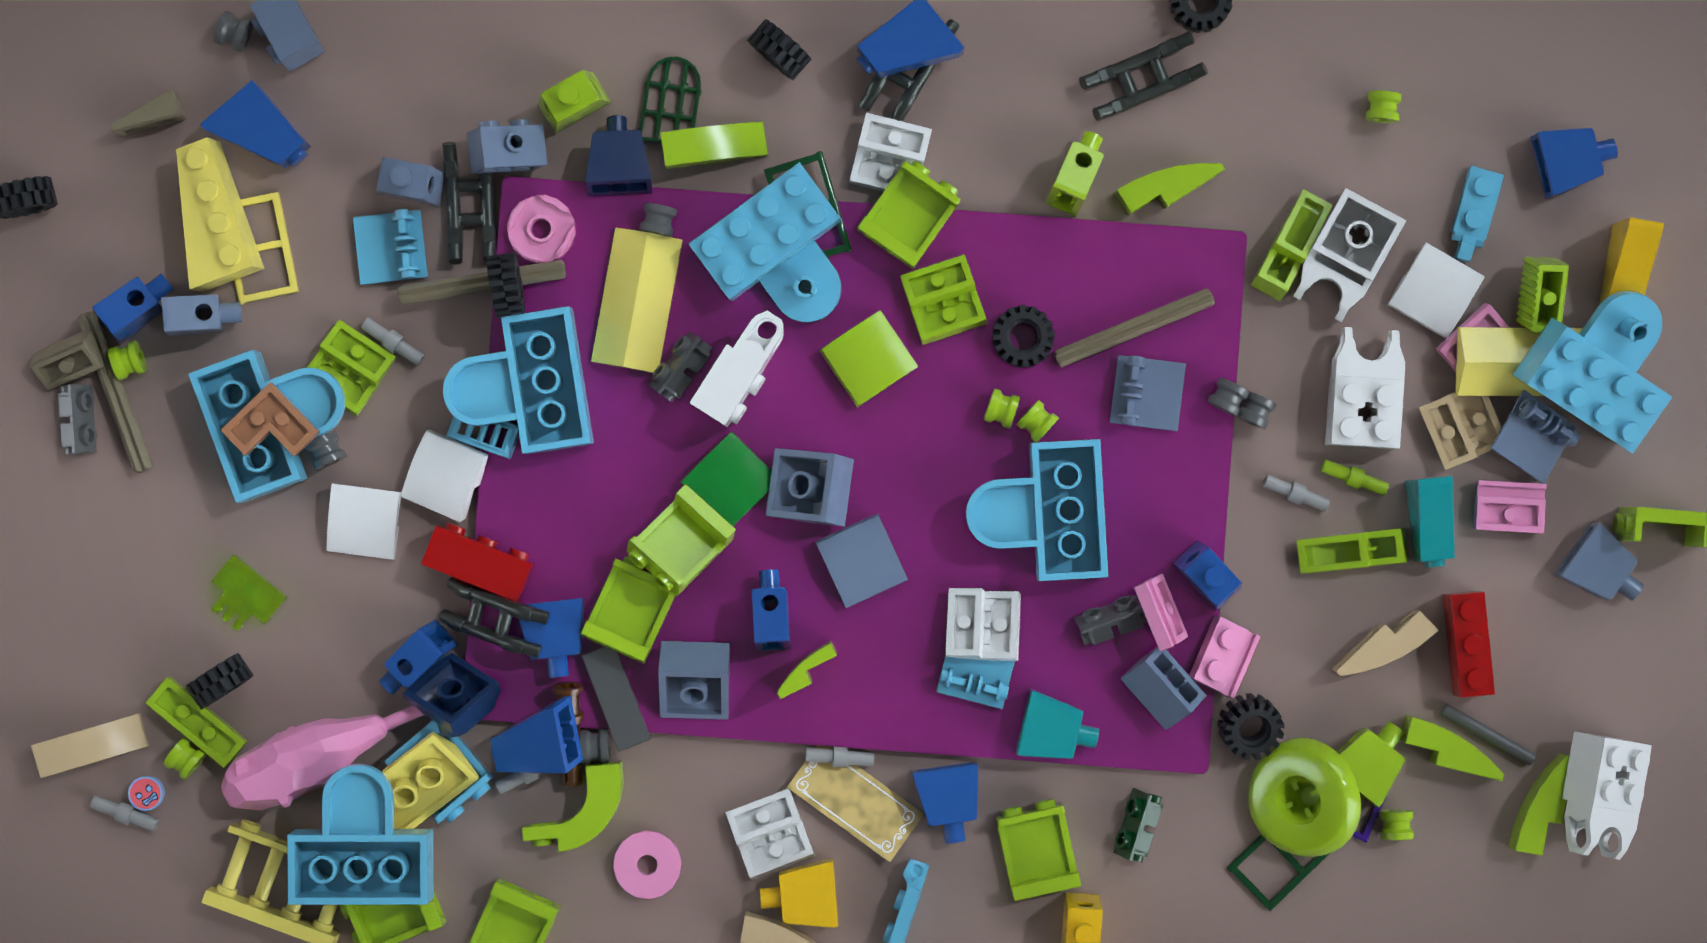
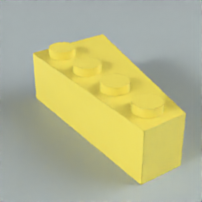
M206 137L176 149L189 290L205 292L263 270L264 266L221 143Z

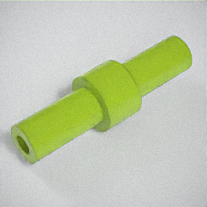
M1325 459L1320 472L1344 480L1345 485L1355 489L1362 487L1385 496L1389 488V483L1366 475L1365 470L1355 466L1348 468Z

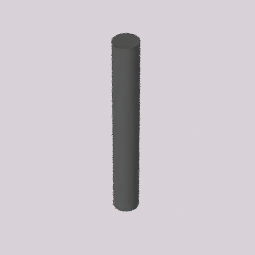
M1446 703L1441 710L1440 715L1525 764L1530 766L1535 760L1536 754L1453 706Z

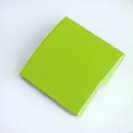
M965 254L900 275L923 345L987 324Z
M881 310L820 350V353L856 407L867 402L918 367Z
M338 320L320 344V350L307 368L320 369L335 377L345 394V410L358 417L389 371L396 356L343 321Z
M832 641L811 652L789 673L777 692L780 699L812 684V678L808 670L837 656V651Z

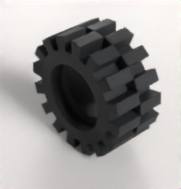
M1188 0L1169 1L1171 2V13L1175 14V21L1177 23L1181 22L1183 24L1182 28L1186 30L1189 28L1193 29L1195 33L1204 30L1209 32L1213 28L1220 26L1227 18L1233 6L1232 0H1214V6L1210 11L1199 13L1190 7Z
M767 19L747 39L749 44L766 61L770 62L774 68H777L791 80H794L811 61V57L797 42H794L788 34L786 35L782 29Z
M27 177L23 180L17 179L0 185V218L8 219L10 217L29 216V214L41 213V211L50 210V208L58 205L51 177Z
M516 253L487 256L488 282L497 318L524 314L526 311L524 289Z
M1019 305L1018 307L1008 309L998 318L992 332V343L997 352L996 354L1005 363L1017 368H1028L1039 364L1049 355L1054 345L1055 331L1052 328L1053 324L1046 317V314L1043 311L1037 310L1036 307ZM1025 323L1034 328L1037 338L1034 346L1030 349L1020 350L1011 343L1010 332L1017 324Z
M237 653L197 677L186 688L202 710L244 684L254 675L241 655Z
M1246 693L1245 700L1241 695L1236 696L1235 698L1238 703L1234 705L1231 701H1228L1226 706L1229 708V711L1221 710L1219 715L1223 720H1218L1217 726L1220 728V731H1218L1220 737L1237 757L1241 755L1244 760H1250L1252 755L1255 760L1261 759V752L1269 756L1271 751L1268 748L1271 746L1274 748L1279 747L1280 744L1276 738L1283 739L1284 733L1281 728H1285L1281 719L1282 716L1268 699L1266 700L1259 694L1255 698L1252 693ZM1253 716L1262 719L1263 725L1258 733L1251 737L1240 735L1239 728L1246 719Z

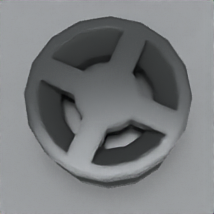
M225 11L217 23L214 42L220 45L227 43L232 45L234 50L243 52L251 37L253 30L252 21L246 18L239 20L235 18L233 13Z
M644 203L643 210L646 215L645 220L640 223L639 230L672 237L674 231L671 227L672 219L677 216L678 210L664 205Z
M1219 377L1216 382L1218 388L1214 394L1209 396L1207 402L1217 409L1237 417L1240 412L1239 405L1242 400L1247 399L1249 391L1232 381Z
M1249 391L1247 399H1244L1242 408H1239L1240 412L1237 418L1256 427L1266 429L1268 414L1274 411L1277 404Z
M336 431L313 439L305 447L314 457L313 466L315 470L332 465L347 457L345 451L338 446L337 441L339 437Z
M601 729L598 733L581 730L580 745L583 755L581 763L589 764L592 760L610 763L609 730Z

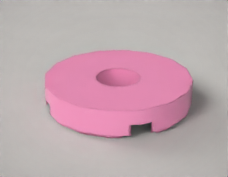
M547 195L532 196L519 202L511 212L507 223L508 236L513 249L524 259L535 263L555 261L563 257L572 247L576 235L575 220L569 208L558 199ZM539 220H546L551 226L550 234L543 239L536 238L532 233L534 223Z
M643 830L631 834L621 843L615 853L613 868L616 880L624 891L637 898L652 899L663 896L673 888L680 876L682 860L678 847L670 838L659 831ZM644 855L654 857L657 861L656 871L650 874L643 873L638 867L639 858Z

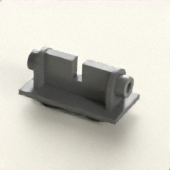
M689 331L686 336L683 335L676 341L672 348L673 354L668 361L660 364L655 369L652 375L653 381L649 386L670 402H673L675 397L679 399L692 381L690 377L683 373L684 370L688 367L697 374L710 358L709 352L712 347Z
M70 384L68 386H60L61 393H57L60 417H70V423L60 424L61 448H65V454L96 453L97 433L94 421L92 385Z
M1137 595L1122 596L1112 604L1101 608L1087 609L1082 615L1074 617L1084 645L1091 643L1092 646L1114 638L1111 629L1114 625H1117L1120 635L1143 628V624L1148 622Z

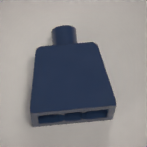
M613 115L608 117L607 131H599L592 134L586 172L588 196L653 193L651 173L641 131L627 130V118L625 116Z

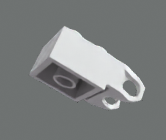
M1345 188L1302 265L1300 285L1293 297L1300 300L1304 292L1319 280L1332 281L1341 292L1339 311L1334 319L1342 322L1349 308L1365 296L1407 220ZM1358 227H1361L1365 230L1363 236L1367 238L1366 243L1360 241L1357 245L1352 242L1353 237L1349 234L1350 229L1356 231Z
M769 311L756 315L750 321L733 348L729 345L725 346L690 401V404L726 427L731 422L737 425L747 410V407L743 404L749 393L755 396L763 385L766 378L761 374L783 339L782 319ZM771 322L776 325V333L772 338L764 339L758 335V328L762 323Z
M1342 328L1340 344L1331 362L1325 445L1400 449L1405 360L1400 348V334L1398 330L1388 331L1387 342L1383 347L1382 354L1378 359L1371 361L1364 359L1356 350L1353 328ZM1365 404L1371 410V417H1367L1366 422L1363 421V416H1358V409L1364 408Z
M1574 731L1562 799L1567 800L1564 818L1569 852L1588 856L1598 843L1602 856L1620 860L1626 853L1637 830L1652 745ZM1585 828L1586 843L1580 848L1577 845L1576 836L1581 829ZM1612 832L1619 839V845L1614 852L1608 846Z

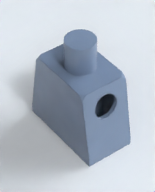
M383 157L376 195L440 207L445 174L428 165ZM431 179V187L430 190H428L429 181Z
M216 294L161 297L164 332L168 337L223 332L222 323L242 322L241 302L220 303L219 295ZM210 309L212 311L211 318L199 320L198 313L200 310Z
M1591 522L1553 574L1557 578L1603 600H1611L1618 591L1632 601L1639 595L1644 584L1630 575L1637 565V559L1599 522Z

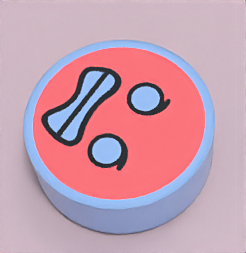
M143 776L134 780L128 790L129 801L135 808L142 811L158 807L165 796L162 782L153 776Z

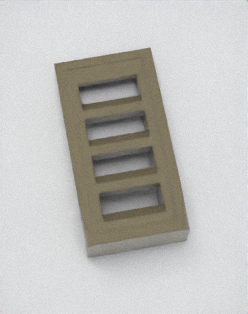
M170 89L110 125L114 133L124 137L183 121L186 117L179 93Z

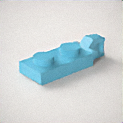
M1475 166L1469 167L1451 228L1453 233L1451 240L1458 242L1454 259L1465 263L1470 262L1474 248H1482L1487 238L1504 175Z
M912 858L909 860L903 872L907 882L906 891L900 890L894 909L898 910L899 913L895 924L888 923L883 942L905 943L930 867L929 864Z

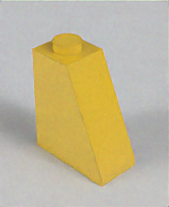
M1629 217L1612 224L1599 304L1610 295L1620 291H1635L1645 295L1664 223Z

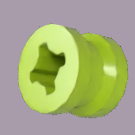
M1380 90L1368 92L1367 99L1370 102V109L1365 115L1367 121L1377 123H1398L1400 121L1397 106L1402 101L1401 93Z
M136 340L128 342L127 346L123 348L115 346L108 349L110 364L118 380L127 379L128 375L134 372L137 374L147 372L143 351Z
M994 388L984 421L992 422L995 420L1001 422L1003 427L1010 429L1020 396L1012 395L1009 397L1003 395L1001 390Z
M1038 400L1016 425L1020 429L1029 431L1031 439L1037 443L1056 423L1059 417L1054 413L1049 414L1044 409V404Z
M182 738L170 751L163 765L168 769L174 768L179 772V777L186 781L200 766L206 753L202 750L193 749L190 746V741Z
M1390 809L1379 811V818L1383 821L1380 839H1414V831L1411 829L1410 823L1414 818L1413 810Z

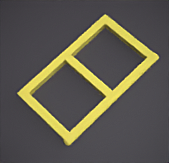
M279 192L241 199L243 207L273 201L281 240L257 244L256 246L259 252L283 248L290 286L245 295L242 279L238 278L234 280L238 301L241 302V305H244L247 302L299 292Z

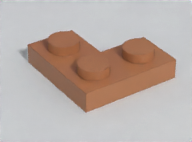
M272 382L264 387L221 429L224 435L244 455H248L272 433L293 456H297L320 433L313 423Z

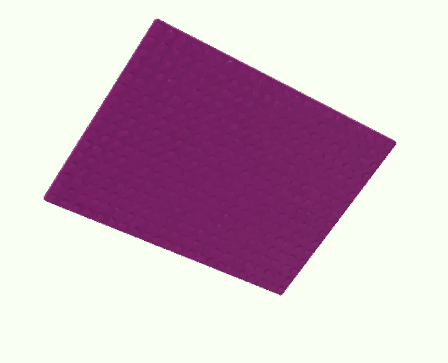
M512 176L503 179L496 255L515 252L519 267L538 264L524 259L513 249L507 231V223L511 212L519 202L537 195H547L556 198L569 208L575 220L576 235L572 247L563 257L557 259L564 261L566 277L564 279L522 286L524 289L525 313L568 306L573 309L594 444L522 454L519 436L511 459L481 449L482 452L489 455L481 484L478 487L475 539L477 540L480 534L498 541L496 546L498 549L509 552L510 548L513 547L530 554L528 560L534 562L535 566L522 599L519 601L520 603L533 604L584 598V627L613 568L615 558L623 561L624 557H629L627 552L629 540L633 536L638 537L675 500L676 493L684 486L681 481L732 431L771 470L775 448L833 453L854 459L845 527L766 516L768 492L735 524L734 528L736 531L733 541L678 596H675L645 664L619 653L649 733L1204 774L1208 771L1214 690L1195 682L1207 696L1191 714L1165 730L1121 680L1125 673L1139 659L1158 646L1149 623H1144L1143 628L1120 635L1117 625L1111 627L1114 638L1092 646L1091 643L1084 645L1074 617L1082 615L1087 609L1101 608L1112 604L1122 596L1137 595L1134 589L1135 586L1163 573L1188 634L1187 638L1166 650L1189 675L1214 615L1220 616V608L1215 611L1172 563L1197 540L1208 546L1224 563L1234 416L1212 406L1207 402V399L1216 392L1218 388L1216 382L1219 377L1237 384L1247 249L1246 233L1233 230L954 210L914 269H911L857 231L858 226L875 204L837 201L852 248L851 252H843L827 257L838 272L841 280L840 300L836 308L827 317L816 322H800L788 317L779 309L760 281L734 301L729 300L689 245L694 239L754 196L752 194L652 187L653 193L588 196L586 182ZM644 203L659 204L677 209V216L672 219L671 224L674 230L672 237L683 240L660 364L668 361L673 354L672 348L681 336H686L689 331L712 347L709 352L710 358L697 374L688 367L684 370L683 373L690 377L692 381L679 399L675 397L673 402H670L649 386L653 381V373L591 362L615 228L640 231V223L645 220L646 215L643 210ZM539 220L532 227V233L538 239L546 238L551 231L550 223L546 220ZM838 225L815 240L822 251L843 245ZM965 254L987 324L923 345L900 275ZM1203 289H1209L1214 297L1215 304L1211 307L1067 366L1059 367L1055 360L1054 351ZM1019 305L1033 306L1037 310L1043 311L1046 317L1051 320L1053 331H1055L1054 345L1049 355L1039 364L1028 368H1017L1005 363L996 354L997 352L992 343V332L998 318L1008 309L1018 307ZM493 306L489 354L506 351L501 318H497ZM881 310L918 367L867 402L856 407L820 353V350ZM769 311L782 319L783 339L761 374L766 378L763 385L755 396L749 393L743 404L747 407L744 415L737 425L731 422L726 427L690 404V401L725 346L729 345L733 348L750 321L756 315ZM764 322L758 328V335L764 339L772 338L776 333V325L771 322ZM1017 324L1010 332V341L1017 349H1030L1036 342V332L1028 324ZM1118 355L1140 356L1146 359L1186 363L1178 431L1110 423ZM994 388L1001 390L1003 395L1009 397L1012 395L1020 396L1010 429L1003 427L1001 422L995 420L992 422L984 421ZM1038 400L1044 404V409L1049 414L1054 413L1059 419L1037 443L1100 439L1108 577L1037 581L1035 547L992 548L979 542L967 525V503L978 487L993 480L1031 478L1029 444L1036 442L1031 439L1029 431L1020 429L1016 424ZM517 420L508 421L510 423L518 425ZM489 424L483 442L489 444L495 424ZM502 427L496 447L502 448L508 429ZM878 513L908 580L846 608L815 541ZM645 567L642 569L643 571L650 573ZM768 569L779 570L780 587L787 588L791 649L757 651L754 643L752 589H759L758 571ZM949 588L1019 591L1021 594L1018 661L1014 662L1008 686L1009 691L1004 701L1003 709L936 692L946 656ZM470 600L469 612H470L472 600ZM775 602L765 604V610L767 611L777 608ZM485 605L480 625L495 630L500 610ZM512 616L508 635L525 639L519 619ZM467 634L465 661L498 681L501 688V693L494 709L482 720L518 722L556 701V694L552 691V685L563 681H576L583 684V691L580 693V710L584 712V719L580 723V727L610 730L582 655L605 646L583 637L582 653L567 655L569 676L549 678L546 658L531 660L528 655L507 651L500 646ZM661 641L730 643L728 719L660 717L658 670ZM832 641L837 651V656L808 670L812 678V684L780 699L777 692L789 673L811 652ZM1029 690H1036L1083 711L1081 724L1100 729L1096 748L1076 744L1073 759L1017 755L1016 747Z

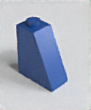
M914 0L857 46V52L860 56L856 59L867 74L874 72L878 78L959 58L964 54L965 48L927 0Z
M253 80L200 124L211 134L284 168H287L289 165L295 167L301 163L308 155L305 151L311 147L265 91Z
M564 696L507 727L490 740L491 755L494 758L496 772L567 773L583 761L571 696Z

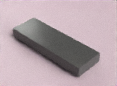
M603 647L582 655L618 752L650 740L651 736L619 653Z

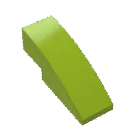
M763 122L724 124L660 132L667 169L700 164L705 166L768 156Z
M1222 163L1178 165L1137 178L1117 189L1114 194L1128 216L1156 198L1165 209L1222 173L1225 168Z
M1303 189L1250 285L1281 301L1288 292L1302 263L1306 260L1333 205Z
M1405 527L1297 540L1301 574L1405 563L1409 561Z
M1406 715L1402 729L1405 734L1400 741L1431 749L1430 763L1503 781L1504 774L1474 745L1434 723Z
M1559 753L1545 767L1531 786L1514 822L1508 845L1509 848L1519 852L1543 856L1548 822L1562 824L1566 800L1562 799L1570 755Z

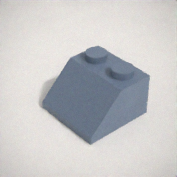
M775 448L766 516L845 527L854 459L833 453Z
M661 641L658 670L660 717L728 719L730 643Z

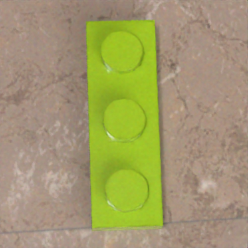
M168 676L146 702L149 707L223 768H227L248 743L246 738L211 709L205 707L201 710L189 691L171 676Z

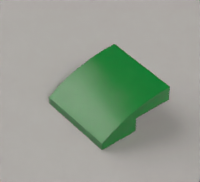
M732 431L681 483L686 484L734 527L769 492L772 470Z

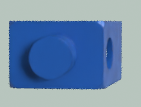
M1592 128L1542 131L1530 137L1545 199L1552 198L1604 175L1602 162L1618 157L1615 140L1612 138L1596 142L1595 133Z
M159 274L146 285L139 277H136L95 304L92 308L121 345L162 313V307L158 301L174 289L162 274ZM144 299L141 305L133 306L136 300Z
M1198 540L1172 563L1215 611L1221 608L1242 588V582L1208 546Z
M768 569L758 571L759 589H752L754 643L757 651L791 649L787 588L780 587L779 570ZM775 602L777 608L767 611L765 610V604Z
M584 598L526 604L550 612L547 625L519 619L525 640L542 645L539 658L530 656L531 660L546 658L549 678L569 676L567 655L582 653L583 637L581 632L584 624Z
M436 619L419 628L384 663L389 671L379 680L380 684L391 694H395L402 686L408 689L444 659L459 643Z
M977 762L913 770L914 781L929 826L943 825L946 844L966 841L963 822L977 819Z

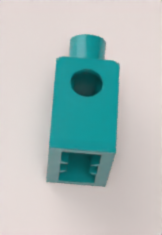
M1030 689L1016 754L1020 756L1073 759L1076 744L1096 748L1100 729L1081 724L1083 717L1081 709Z

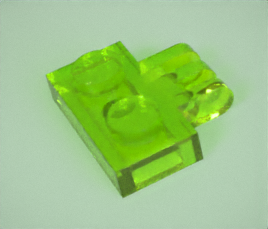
M236 554L232 555L212 580L225 592L211 610L218 614L225 605L230 607L222 616V619L228 623L237 613L240 617L232 626L236 631H239L252 615L264 624L268 623L288 598L287 595Z

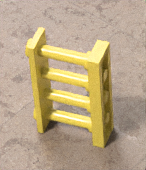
M242 819L241 823L235 822L231 824L227 832L238 835L239 839L222 884H218L217 887L212 886L205 891L201 903L310 943H337L341 932L333 930L334 925L331 922L338 905H323L319 918L314 919L313 922L301 918L302 913L299 912L301 905H288L287 903V906L282 907V910L269 906L270 901L267 899L283 855L284 853L288 854V840L261 831V825L249 820ZM254 841L270 847L271 850L255 894L250 895L248 899L237 895L238 890L235 887L251 843Z

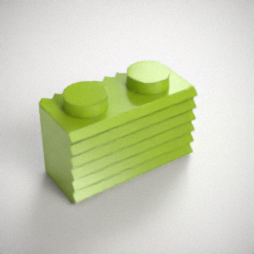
M1525 257L1522 259L1525 264L1521 266L1524 271L1521 272L1523 277L1520 279L1522 284L1519 286L1521 291L1518 293L1521 297L1518 299L1520 304L1517 306L1519 311L1516 313L1519 317L1516 321L1532 332H1542L1551 318L1562 323L1569 265L1553 257Z

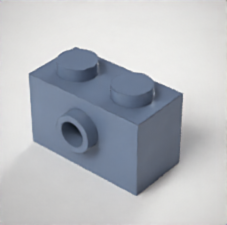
M258 0L250 5L256 16L251 21L261 37L266 35L271 45L266 48L276 65L282 62L291 72L325 52L297 0Z
M528 119L509 122L510 126H499L498 121L478 123V128L467 132L471 174L534 171L548 165L543 124L530 125V120Z
M1158 646L1139 659L1121 678L1130 691L1165 730L1191 714L1207 696L1166 649L1160 651Z

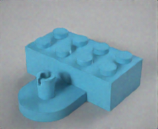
M800 162L689 243L695 254L731 301H734L760 281L785 315L800 322H816L827 317L836 308L840 300L841 280L838 272L815 240L840 223L842 219Z
M1620 291L1610 295L1601 302L1579 334L1551 318L1513 375L1633 454L1672 399L1671 395L1636 373L1660 338L1663 324L1661 312L1658 306L1645 295L1635 291Z
M570 306L501 317L506 351L465 358L456 363L449 370L445 378L443 397L447 408L453 416L464 423L476 426L517 420L522 454H533L594 444L574 312Z
M255 350L188 374L236 503H246L308 479L299 454L293 456L272 433L248 455H244L221 431L270 382L274 383L320 431L316 437L334 429L342 419L345 411L344 391L337 379L331 374L316 368H301L271 379L261 352Z
M1100 439L1030 443L1031 478L989 481L978 487L969 498L966 507V521L973 536L982 544L992 548L1035 547L1037 581L1108 577Z
M352 764L334 773L327 781L323 790L322 829H295L287 835L288 905L428 904L434 898L433 829H394L393 788L388 778L377 768L367 764Z

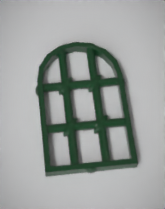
M678 56L666 57L658 61L651 68L645 82L646 89L639 131L643 134L645 115L655 116L654 137L642 136L643 141L661 144L662 140L659 139L662 117L673 119V122H675L674 130H679L680 120L691 121V128H695L699 98L702 94L701 78L696 67L684 58ZM671 61L684 63L681 85L669 84L668 76ZM665 63L662 82L651 81L654 71ZM689 67L694 70L697 77V88L688 87V83H686ZM650 86L659 87V91H661L658 111L646 109ZM666 89L678 90L679 98L676 114L665 112L666 109H663ZM685 92L696 93L693 116L683 115L682 107Z

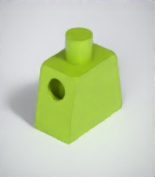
M581 70L543 91L540 94L538 105L556 135L611 102L593 72Z
M1084 131L1080 143L1072 142L1045 204L1076 217L1087 197L1104 157V154L1098 151L1103 141L1100 135L1091 131Z
M1390 721L1385 724L1378 735L1369 729H1360L1336 750L1352 770L1359 787L1360 796L1376 807H1380L1405 762V758L1393 749L1405 733Z

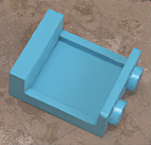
M432 720L384 762L389 766L433 731L456 744L478 773L479 779L434 813V820L437 824L444 819L450 823L465 811L461 804L468 798L472 797L476 801L491 788L487 782L494 776L460 736H444L440 733L437 723Z

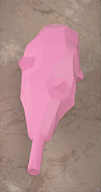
M412 705L384 718L377 714L345 719L325 718L297 727H288L287 730L274 734L234 759L226 771L221 784L223 796L229 806L233 808L261 811L278 805L286 808L291 805L292 800L324 787L334 773L350 765L357 756L377 744L387 735L388 730L425 714Z

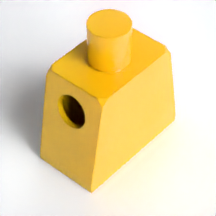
M833 858L782 870L779 872L780 887L760 888L761 909L782 907L783 923L838 927Z
M1065 892L1061 943H1101L1103 908L1099 894ZM1079 905H1088V906H1091V907H1083V906H1079Z

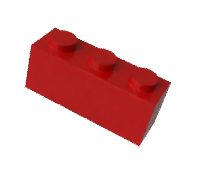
M447 522L445 527H435L422 559V565L512 601H521L535 566L534 562L528 560L530 554L513 547L510 548L509 552L496 548L498 541L480 534L477 540L464 535L465 528Z
M1468 591L1442 594L1453 696L1464 698L1494 695L1495 687L1485 592Z

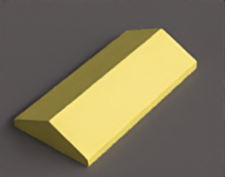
M615 228L591 362L654 373L655 369L660 365L683 242L682 239L644 231Z
M1458 327L1455 395L1520 396L1522 391L1525 390L1532 396H1544L1513 375L1542 332H1532L1527 328ZM1571 328V329L1574 330L1576 333L1579 334V333L1582 331L1583 328Z
M434 731L381 771L388 778L393 788L394 829H414L479 779L478 773L457 745Z

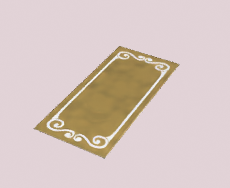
M817 745L815 747L819 749H833L831 746ZM805 761L787 786L796 795L889 862L892 861L924 815L857 765H846V768L832 767L831 763Z

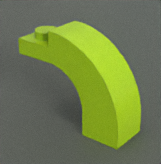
M622 761L588 764L585 767L587 797L581 811L574 817L563 821L525 824L522 827L523 841H532V846H545L553 844L552 839L557 838L558 852L582 846L595 838L613 818L621 801L624 784Z

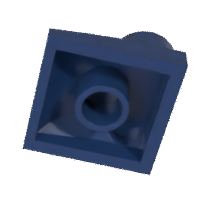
M451 652L402 694L404 699L437 723L441 734L447 737H458L467 733L494 709L501 693V688L498 681Z

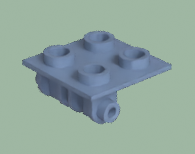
M1118 355L1110 423L1178 431L1186 363L1146 359L1140 356Z
M1523 390L1492 444L1491 449L1544 484L1564 447L1567 445L1575 446L1580 439V435L1577 434L1576 425Z

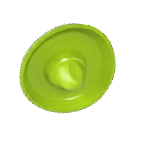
M1292 738L1280 742L1278 748L1273 747L1270 749L1271 754L1269 756L1264 755L1261 758L1250 779L1248 806L1252 820L1266 840L1285 852L1303 857H1316L1335 852L1350 840L1359 823L1361 798L1355 776L1346 761L1334 749L1320 741L1310 738Z

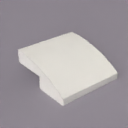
M866 113L849 183L884 192L904 161L912 164L915 160L924 165L932 129Z
M1426 242L1422 245L1407 274L1401 279L1387 305L1446 339L1465 312L1485 276Z
M428 429L410 465L401 497L461 522L466 519L474 488L481 484L489 454Z
M332 483L327 526V551L395 560L399 532L397 523L402 492Z
M949 588L946 656L974 660L1018 661L1021 594L1019 591Z
M790 789L726 812L736 844L739 846L751 880L815 856Z

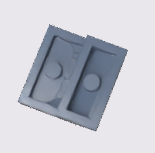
M878 513L815 541L846 608L908 580Z

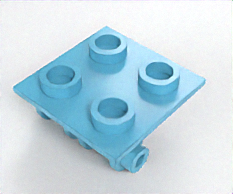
M408 209L395 210V213L353 217L360 285L428 277L421 210L408 211Z
M945 656L936 692L1003 709L1015 661L974 660Z

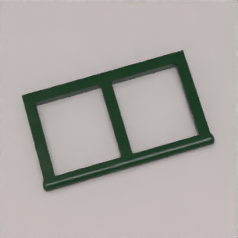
M822 151L764 169L769 185L774 181L773 174L790 170L799 162L803 166L818 161L829 196L828 202L842 219L837 225L843 245L824 250L823 253L826 257L852 251Z
M1262 835L1253 841L1227 869L1233 872L1260 902L1271 911L1329 854L1316 856L1303 868L1290 853L1274 846L1299 873L1270 901L1237 868L1266 840Z

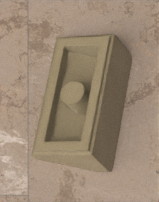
M90 329L37 351L29 363V367L47 391L101 369L105 365L95 337Z

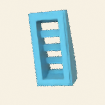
M453 416L446 435L447 437L508 459L512 458L519 439L518 425L510 422L496 423L488 444L483 441L489 425H482L477 439L471 438L475 425L468 424L465 434L462 435L458 433L462 421ZM503 427L508 429L502 448L496 447Z

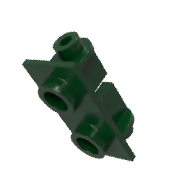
M1133 788L1131 797L1126 802V814L1122 827L1116 835L1113 853L1127 860L1141 863L1144 857H1148L1154 834L1144 831L1145 825L1157 826L1163 804H1160L1162 797Z

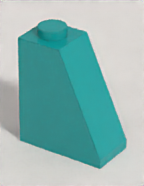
M1445 476L1407 480L1405 485L1414 562H1424L1425 568L1446 566L1445 559L1455 558L1453 477Z

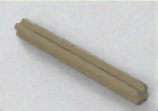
M556 260L520 266L522 285L564 279L566 277L564 261ZM487 272L400 286L398 288V298L400 304L409 305L491 290L489 288Z
M1203 289L1054 351L1055 360L1059 367L1067 366L1211 307L1215 304L1214 297L1209 289Z
M95 311L83 313L78 316L82 331L87 329L92 331L105 365L103 368L98 369L97 373L131 467L137 473L146 471L152 467V463L122 380L117 379L111 367L108 356V349L110 347L100 319Z

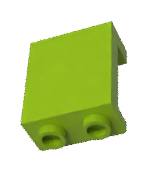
M915 160L912 164L907 161L903 162L892 181L857 229L858 232L911 269H914L961 201L956 196L959 191L944 180H941L939 184L928 177L930 171Z
M685 484L676 493L675 500L638 537L633 536L629 540L627 552L629 553L630 560L638 568L643 569L645 567L654 575V581L662 590L666 592L671 591L678 596L733 541L736 529Z
M1619 507V513L1614 515L1613 532L1617 534L1618 541L1641 542L1643 523L1686 526L1684 546L1707 548V512L1646 507Z
M624 557L623 561L615 558L613 568L589 620L586 621L582 629L581 635L645 664L676 595L671 591L666 592L662 590L654 581V575L638 568L629 557Z
M1055 799L1036 802V808L1022 811L1021 806L1001 810L1002 816L995 817L1014 901L1082 887L1071 845L1064 805L1062 803L1056 804Z
M499 878L491 890V896L470 943H545L561 905Z
M435 891L434 898L428 904L339 905L346 920L351 919L355 929L352 932L354 943H399L428 930L432 931L440 928L447 922Z

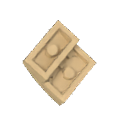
M1455 391L1418 407L1445 470L1492 450L1491 446L1502 427L1489 396H1457Z

